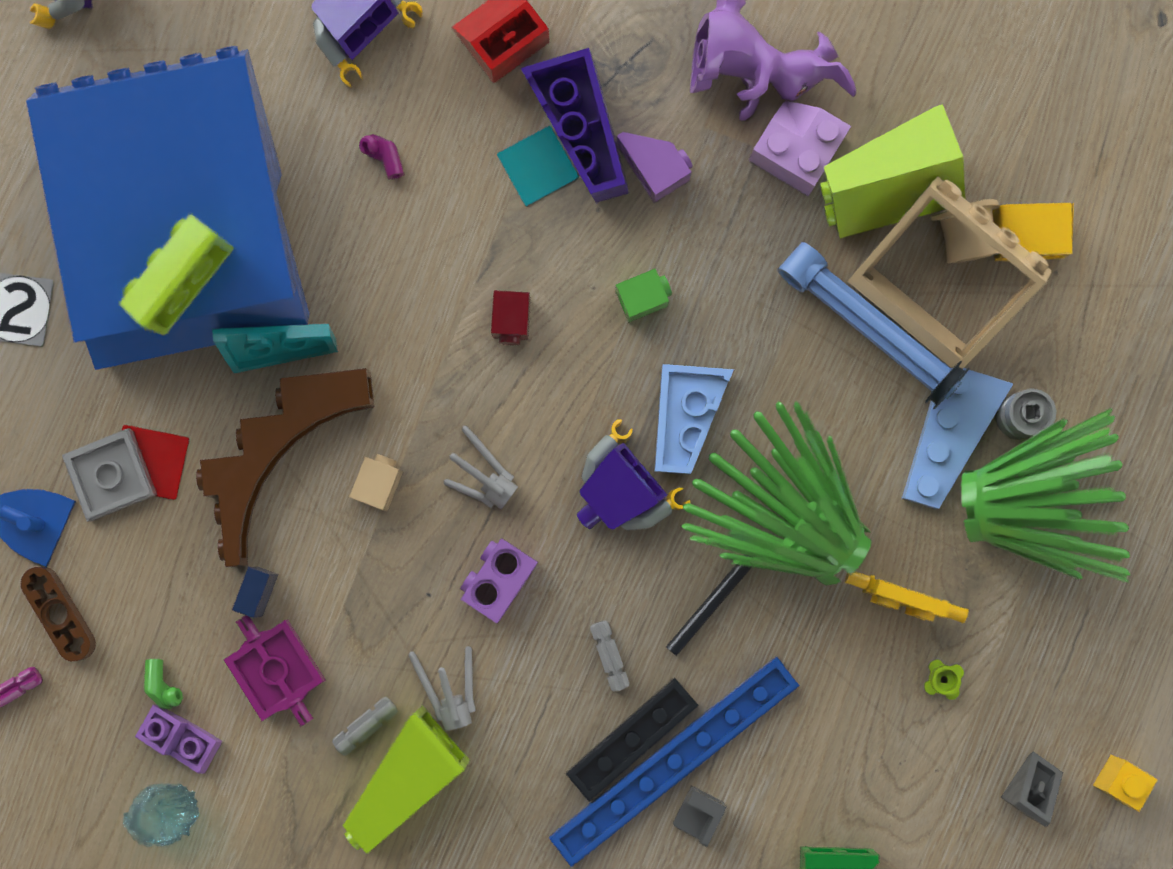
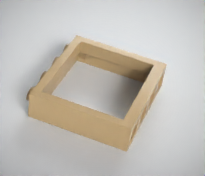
M937 177L847 282L951 369L960 361L962 362L959 367L963 369L1045 285L1052 271L1048 268L1047 261L1041 255L1033 251L1030 253L1019 244L1018 237L1007 228L1001 229L990 220V214L978 204L972 205L961 196V190L949 180L943 181ZM933 199L1029 277L1022 287L967 344L963 343L874 268Z

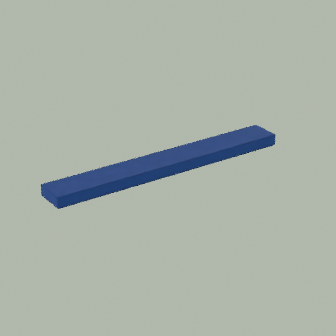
M775 656L553 832L549 839L568 864L573 867L800 685L778 657Z

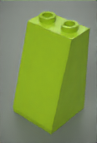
M943 104L931 108L824 166L826 181L820 183L825 204L830 203L824 206L829 227L836 226L839 238L898 223L937 177L943 181L949 180L961 190V196L966 199L964 159ZM933 199L918 217L942 211L946 208Z

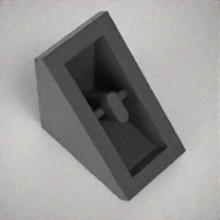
M1032 752L1020 767L1001 798L1032 820L1047 827L1051 823L1063 772L1035 752Z

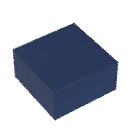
M248 567L232 611L252 618L262 617L279 574L260 567Z

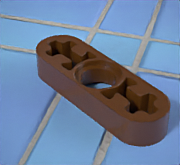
M33 567L27 570L21 578V589L59 654L65 660L73 662L90 657L95 650V637L56 572L48 567ZM36 575L47 578V582L43 584V587L48 595L57 593L58 596L56 598H51L43 604L41 603V600L48 597L42 589L35 590L33 588V585L37 582ZM57 603L65 606L67 610V618L62 624H55L49 616L51 607ZM75 624L76 628L69 631L75 639L82 638L84 640V643L80 646L82 652L80 653L78 650L71 651L69 646L73 644V639L69 633L60 635L59 630L67 629Z

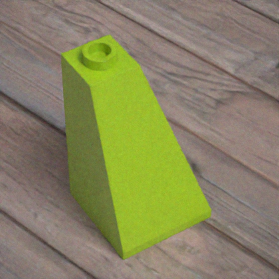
M421 706L409 717L343 824L347 831L344 835L356 850L362 848L366 854L369 853L464 771L470 761L424 706Z

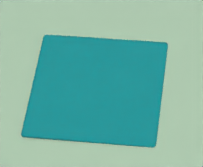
M550 125L497 153L499 160L525 206L579 178Z

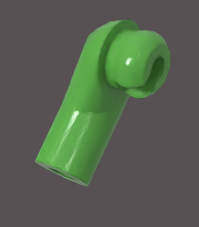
M162 659L145 660L144 675L145 694L162 709L168 710L180 705L183 699L181 690L169 687L163 681L164 661Z

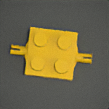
M854 571L851 575L847 572L845 577V584L863 589V593L872 595L871 603L896 610L899 609L900 605L906 607L904 614L924 621L934 622L935 616L953 619L964 624L968 616V609L950 604L947 600H939L880 579H875L874 575L868 576Z

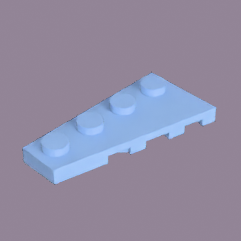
M968 370L960 381L961 385L948 399L945 398L935 409H933L935 403L933 401L930 402L902 499L933 509L940 508L1014 383Z

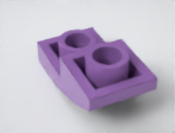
M158 705L152 706L135 736L162 755H171L198 774L206 772L223 742L190 721L167 709H162Z

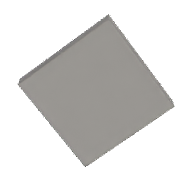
M127 428L62 455L87 522H92L157 495L132 429Z

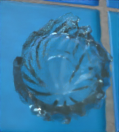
M181 783L149 785L141 790L138 796L133 799L129 812L123 814V824L132 836V839L137 841L139 845H144L145 847H152L154 845L157 847H167L172 845L176 841H180L182 835H190V828L200 815L197 799L194 798L196 792H189L187 787Z

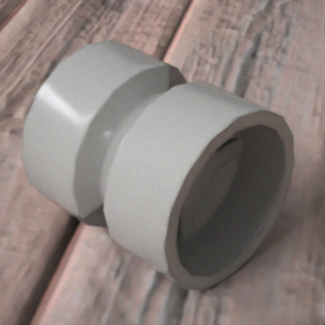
M1031 388L1006 397L996 412L995 418L1003 434L1012 439L1021 440L1032 437L1051 426L1056 419V407L1054 401L1047 393Z

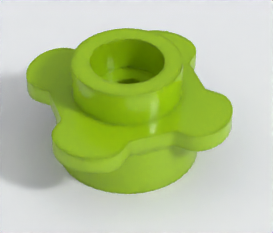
M932 660L928 665L930 675L928 681L924 683L925 691L930 695L936 693L943 694L949 700L956 699L960 694L961 678L964 676L963 668L958 664L949 666L943 664L941 660ZM946 676L947 682L942 683L941 677Z

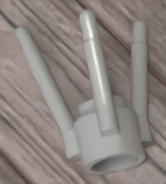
M463 426V433L499 476L492 473L488 478L471 464L452 453L450 459L484 484L480 490L485 494L450 479H445L444 485L483 502L489 508L496 505L502 509L518 488L517 485L511 482L514 476L501 466L469 427Z
M470 646L465 648L464 701L462 695L453 696L445 669L443 667L438 669L445 697L441 700V704L415 652H410L409 658L434 708L437 721L442 720L444 730L458 729L471 724L470 713L476 711L473 701L472 648Z

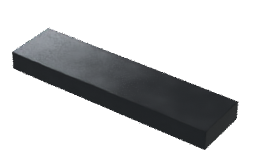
M675 677L672 678L567 770L565 774L590 802L699 705Z

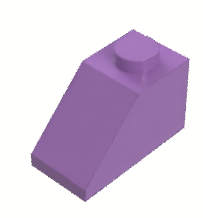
M626 132L617 135L616 144L654 203L690 180L692 163L683 149L678 151L672 142Z

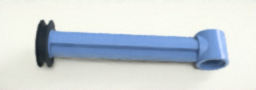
M801 242L777 269L782 278L800 292L810 291L932 392L925 403L929 400L935 403L933 409L945 398L948 399L961 385L960 381L969 370V367L965 371L960 368L959 365L962 361L958 362L952 369L947 367L826 268L828 266L826 260L817 250L807 243Z

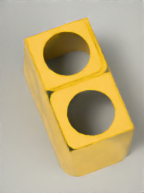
M1074 203L1006 204L992 210L993 223L1001 229L1007 228L1018 237L1019 244L1028 252H1036L1045 260L1064 259L1072 255ZM1000 253L994 255L995 261H1008Z

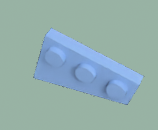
M662 364L654 472L692 473L734 369Z

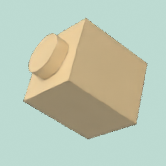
M376 454L375 460L365 457L349 497L388 511L403 471L395 468L397 461L380 454Z

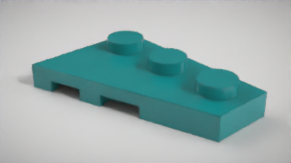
M329 324L212 329L213 342L234 374L338 352L337 341Z

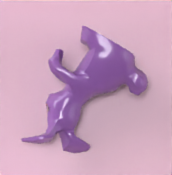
M717 0L716 9L705 14L699 23L694 45L690 93L693 94L710 89L712 80L718 79L719 74L740 77L746 86V90L740 91L737 95L741 101L747 100L746 107L742 108L739 112V119L741 121L747 120L754 114L759 98L767 91L769 83H772L782 99L795 101L823 79H834L852 97L856 95L855 83L849 71L840 62H831L838 55L829 38L821 32H817L819 46L815 50H796L789 53L780 52L769 45L755 27L739 13L740 9L746 4L745 0Z

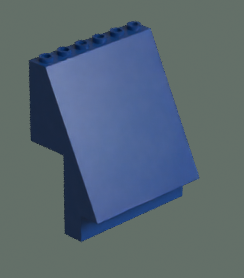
M229 46L216 50L217 56L202 58L201 53L190 54L179 58L181 63L166 66L164 60L151 62L143 66L144 71L130 73L129 68H121L108 72V78L94 80L93 75L82 76L71 80L72 85L58 88L56 82L35 87L36 93H33L26 100L74 343L86 342L95 370L213 346L215 344L213 342L212 329L308 325L310 313L276 193L282 172L248 49L238 51L237 46ZM191 214L233 246L234 249L164 336L144 328L119 303L125 297L123 296V291L129 282L134 278L139 279L148 268L146 263L152 253L159 248L163 249L172 238L170 237V232L175 224L181 219L186 220Z

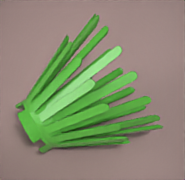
M795 401L794 410L806 433L805 438L811 451L783 403L777 402V412L801 454L797 460L761 412L757 411L754 413V420L775 447L771 451L773 458L805 499L736 429L731 430L730 437L768 475L766 476L757 467H753L750 470L751 476L769 493L717 453H711L709 461L777 514L740 491H734L731 497L701 479H694L692 485L784 539L728 515L719 516L690 503L683 505V509L686 512L731 531L728 534L729 536L689 523L683 524L682 528L708 537L692 536L690 539L693 541L748 555L743 556L728 552L719 555L721 558L733 560L731 564L811 576L824 585H835L841 582L834 576L835 574L844 569L851 575L864 561L871 547V539L864 532H871L860 521L848 481L831 436H828L827 444L836 470L822 437L815 430L807 411L804 414L799 403Z
M1112 408L1063 431V428L1068 420L1063 418L989 462L979 470L965 471L962 474L961 498L962 507H966L968 519H964V525L969 541H985L1078 580L1083 578L1075 570L1076 567L1129 583L1126 576H1130V572L1124 567L1059 549L1114 561H1122L1123 558H1129L1130 553L1127 550L1086 542L1077 536L1028 528L1035 527L1116 534L1117 532H1127L1129 530L1128 525L1124 522L1080 519L1082 512L1077 509L1038 508L1122 502L1126 499L1124 492L1113 491L1110 488L1073 491L1079 487L1077 479L1118 471L1123 466L1119 460L1111 461L1110 455H1103L1069 464L1077 456L1109 446L1118 441L1119 436L1117 434L1109 435V428L1099 430L1114 422L1115 416H1110Z

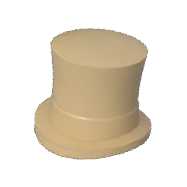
M995 199L970 203L983 207L990 214L992 222V210L1000 207L999 201ZM948 210L931 215V221L940 220L945 238L947 264L976 261L999 254V252Z

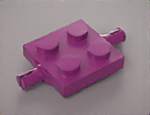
M245 615L242 619L237 620L235 623L239 626L247 640L238 651L225 658L224 662L260 720L264 721L276 712L289 708L300 724V727L314 719L302 700L310 690L326 681L289 620H284L272 629L261 632L258 631L249 616Z

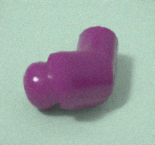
M374 134L361 138L359 141L360 151L371 158L383 162L388 179H396L404 175L397 147L392 141Z

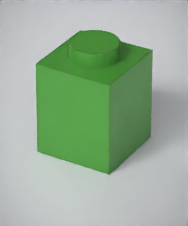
M656 268L620 282L615 286V292L628 323L668 307V296L672 295L665 275L659 277Z

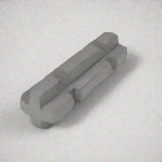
M604 620L592 624L590 630L593 639L598 642L596 647L605 673L609 674L607 679L611 690L616 692L627 688L629 680L626 672L622 671L624 666L615 640L611 639L612 631L609 623Z
M387 697L379 700L374 704L375 709L373 711L368 709L347 727L348 731L346 733L342 731L333 738L332 743L336 750L344 756L349 754L356 748V742L361 744L383 726L382 721L384 719L389 721L397 714L398 710L395 704Z

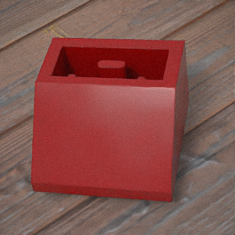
M488 0L452 26V30L493 83L500 80L550 43L549 28L527 0Z

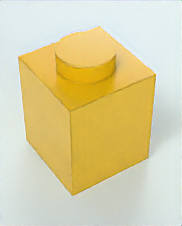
M1110 755L1093 786L1123 805L1140 812L1158 780L1127 760Z

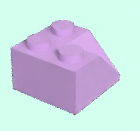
M785 100L754 147L749 161L809 197L824 172V166L829 164L851 126L822 108Z

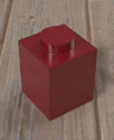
M494 290L491 335L493 338L499 339V344L520 345V340H528L530 292Z

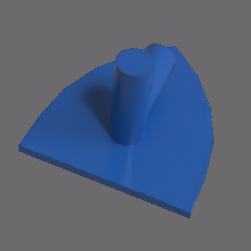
M21 489L3 493L0 495V538L14 552L32 562L47 567L76 501L42 489Z

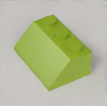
M191 214L186 220L181 219L175 224L170 232V237L172 238L163 249L159 248L152 253L146 263L148 268L139 279L134 278L129 282L123 291V296L125 297L119 303L144 328L164 336L234 249L233 246Z

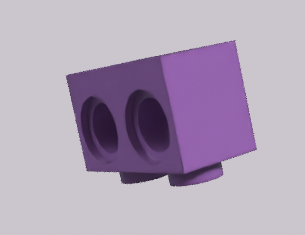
M503 538L500 539L498 544L494 541L489 543L480 559L485 561L478 574L471 571L460 587L465 592L461 600L495 623H499L539 563ZM504 553H511L517 559V567L511 574H504L498 569V558ZM484 583L492 584L496 588L497 597L492 604H484L478 599V588Z

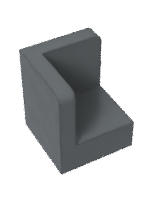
M691 785L673 821V825L697 838L700 844L707 847L727 807L723 801Z

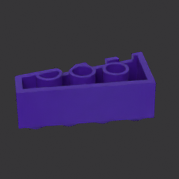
M582 49L522 67L523 74L594 201L597 203L629 194L598 72L590 49Z

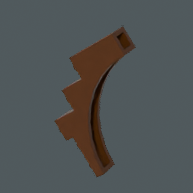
M363 368L280 378V388H276L275 397L279 410L283 409V414L240 419L241 428L236 429V442L238 449L243 450V455L200 460L201 469H198L196 472L198 489L200 491L203 490L205 497L219 498V503H215L214 515L217 525H221L222 539L218 540V554L221 561L225 560V567L248 565V534L253 509L263 484L278 461L301 438L320 425L347 413L375 408L372 378L369 370Z

